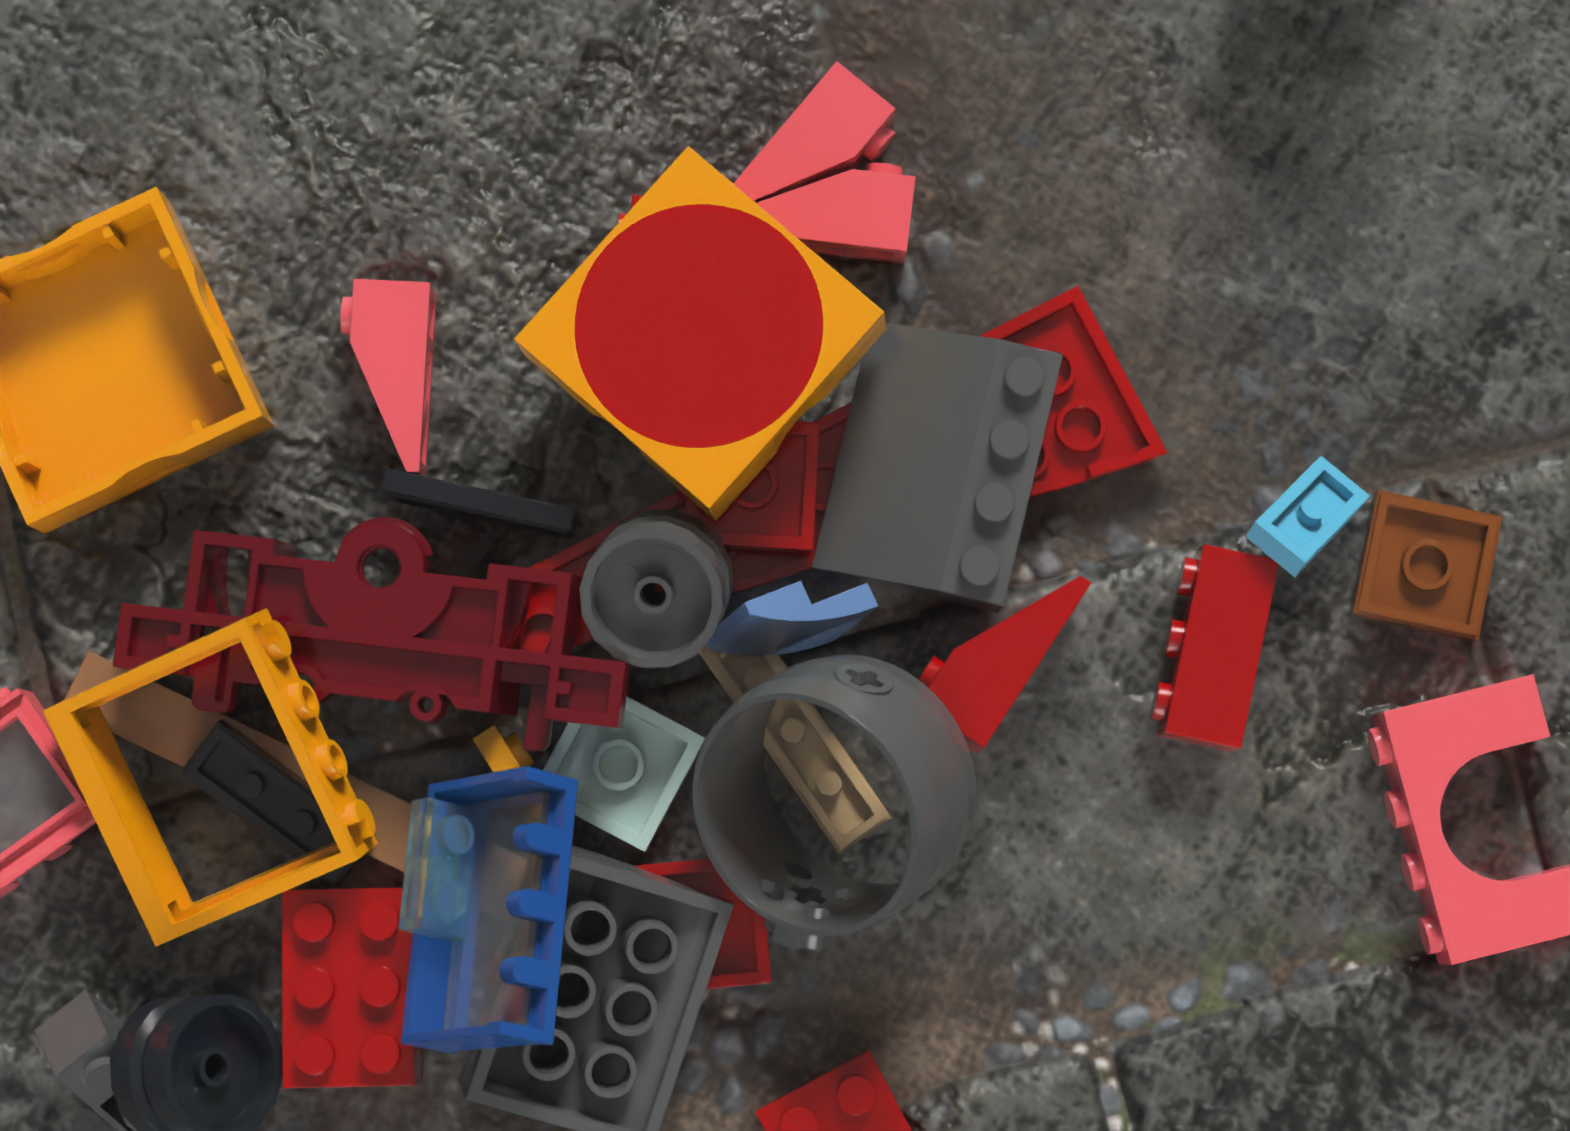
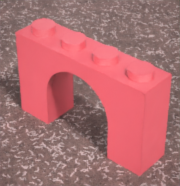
M1534 675L1372 715L1375 727L1367 730L1368 743L1375 764L1377 766L1385 765L1391 790L1384 792L1385 807L1393 828L1402 827L1408 853L1401 854V866L1410 891L1419 890L1425 916L1418 917L1417 922L1420 938L1427 954L1435 953L1438 964L1454 965L1569 936L1570 864L1502 881L1489 879L1474 873L1455 857L1444 838L1441 827L1440 809L1444 791L1453 775L1465 763L1488 752L1550 737Z

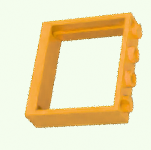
M267 608L43 710L155 947L352 863L378 844L374 836L376 825L372 812L363 800L356 798L346 776L348 765L345 755L340 746L334 740L328 738L318 717L320 713L318 698L311 685L307 681L300 679L290 658L292 647L288 634L278 621L272 620ZM241 642L335 841L192 902L99 706Z

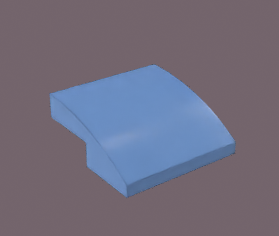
M798 581L744 602L719 624L714 636L706 644L709 650L748 656L778 655L807 650L836 640L876 609L878 604L868 583L811 604L802 582Z

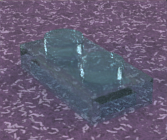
M429 797L412 800L398 930L450 942L467 939L479 820L478 810Z

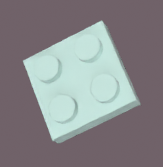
M626 697L623 729L568 722L543 771L578 780L576 816L646 852L699 754L705 737Z

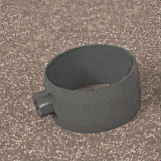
M835 655L793 665L737 699L713 726L699 751L693 776L692 797L697 829L709 859L734 894L748 907L766 918L764 925L773 932L771 940L793 951L806 948L820 952L832 943L834 936L859 931L892 918L932 888L945 875L970 833L976 810L977 787L974 764L964 735L952 714L934 692L910 673L880 659L860 655ZM864 682L869 683L863 686H859V684H862ZM777 700L803 701L818 705L842 716L868 736L887 759L903 790L911 825L910 855L904 877L900 883H870L840 874L813 857L788 830L771 798L763 763L765 729ZM788 873L801 875L807 878V880L795 878ZM762 891L771 893V899L764 895Z

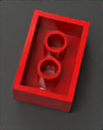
M418 887L301 889L282 892L283 1088L415 1086L423 1082V1048L401 1044Z

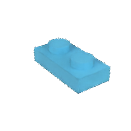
M1320 456L1255 521L1245 537L1295 578L1359 512L1370 495L1324 457Z

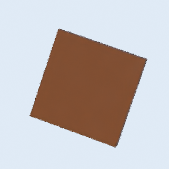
M1383 490L1375 491L1349 615L1466 641H1478L1503 516Z

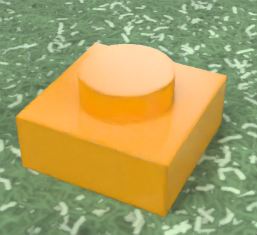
M494 725L473 738V741L493 772L524 766L530 767L535 764L528 750H523L524 744L515 731L504 737L501 730Z

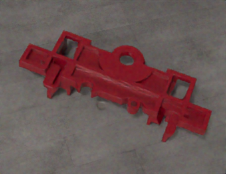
M378 517L355 526L342 539L335 562L296 558L295 545L276 539L194 530L183 610L121 603L113 667L133 669L267 608L272 620L278 621L288 634L292 647L290 658L299 676L307 675L312 679L319 704L327 703L337 694L402 702L415 692L410 699L409 707L412 715L421 721L436 722L444 717L448 708L445 696L449 698L456 709L517 716L520 686L524 684L531 686L523 750L545 752L550 745L553 721L623 729L631 664L572 656L573 645L582 617L579 588L583 577L568 572L498 564L488 565L487 580L427 573V568H429L428 557L434 555L428 540L416 527L397 518ZM229 548L248 551V586L243 617L231 616L227 593ZM379 549H387L393 552L400 564L398 577L392 584L386 587L371 585L364 575L366 558L372 552ZM534 583L557 585L551 638L544 652L512 649L523 627L530 606ZM241 642L171 673L173 675L194 677L191 701L196 709L202 711L234 714L237 705L239 683L261 685ZM428 698H431L433 708L427 713L424 709V703Z

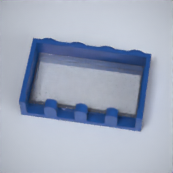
M524 766L429 784L401 1044L457 1054V1051L522 1045H553L578 780Z

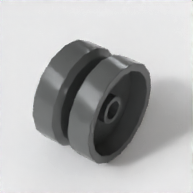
M674 509L644 510L621 521L588 561L579 588L582 617L594 640L614 658L641 668L672 667L696 656L714 636L719 623L726 613L734 589L732 560L720 536L699 518ZM656 583L664 588L665 595L654 591Z

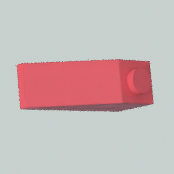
M836 61L733 184L757 203L842 172L856 169L865 157L873 163L883 154L896 136V132L890 128L894 124L896 108Z
M868 163L865 170L851 169L757 202V204L814 253L904 264L916 176L903 175V168L893 164Z
M353 279L352 297H343L341 303L342 335H350V344L406 472L427 476L437 293L430 282Z

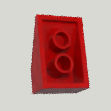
M1082 576L1077 577L953 649L945 662L933 656L918 680L934 692L947 707L960 727L971 751L977 754L985 748L1091 585L1090 581Z

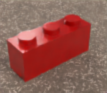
M1203 544L1195 551L1194 559L1184 557L1176 594L1186 596L1181 621L1171 619L1163 652L1164 657L1173 658L1168 683L1160 681L1157 683L1151 707L1150 719L1160 721L1157 736L1229 752L1241 749L1279 566L1272 558Z

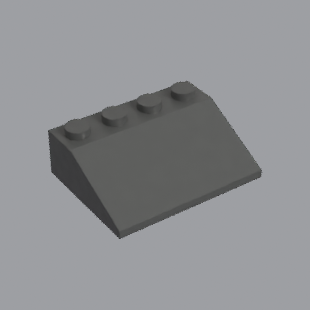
M886 323L887 330L862 357L812 569L999 613L1005 603L1063 354L996 338Z
M572 845L553 1045H522L468 1050L458 1079L465 1099L575 1131H659L734 903L611 857ZM532 855L522 889L536 890L539 855ZM512 916L476 1026H486L488 1022L506 1021L523 1025L526 988L503 982L500 977L499 967L505 958L515 956L529 957L533 921Z

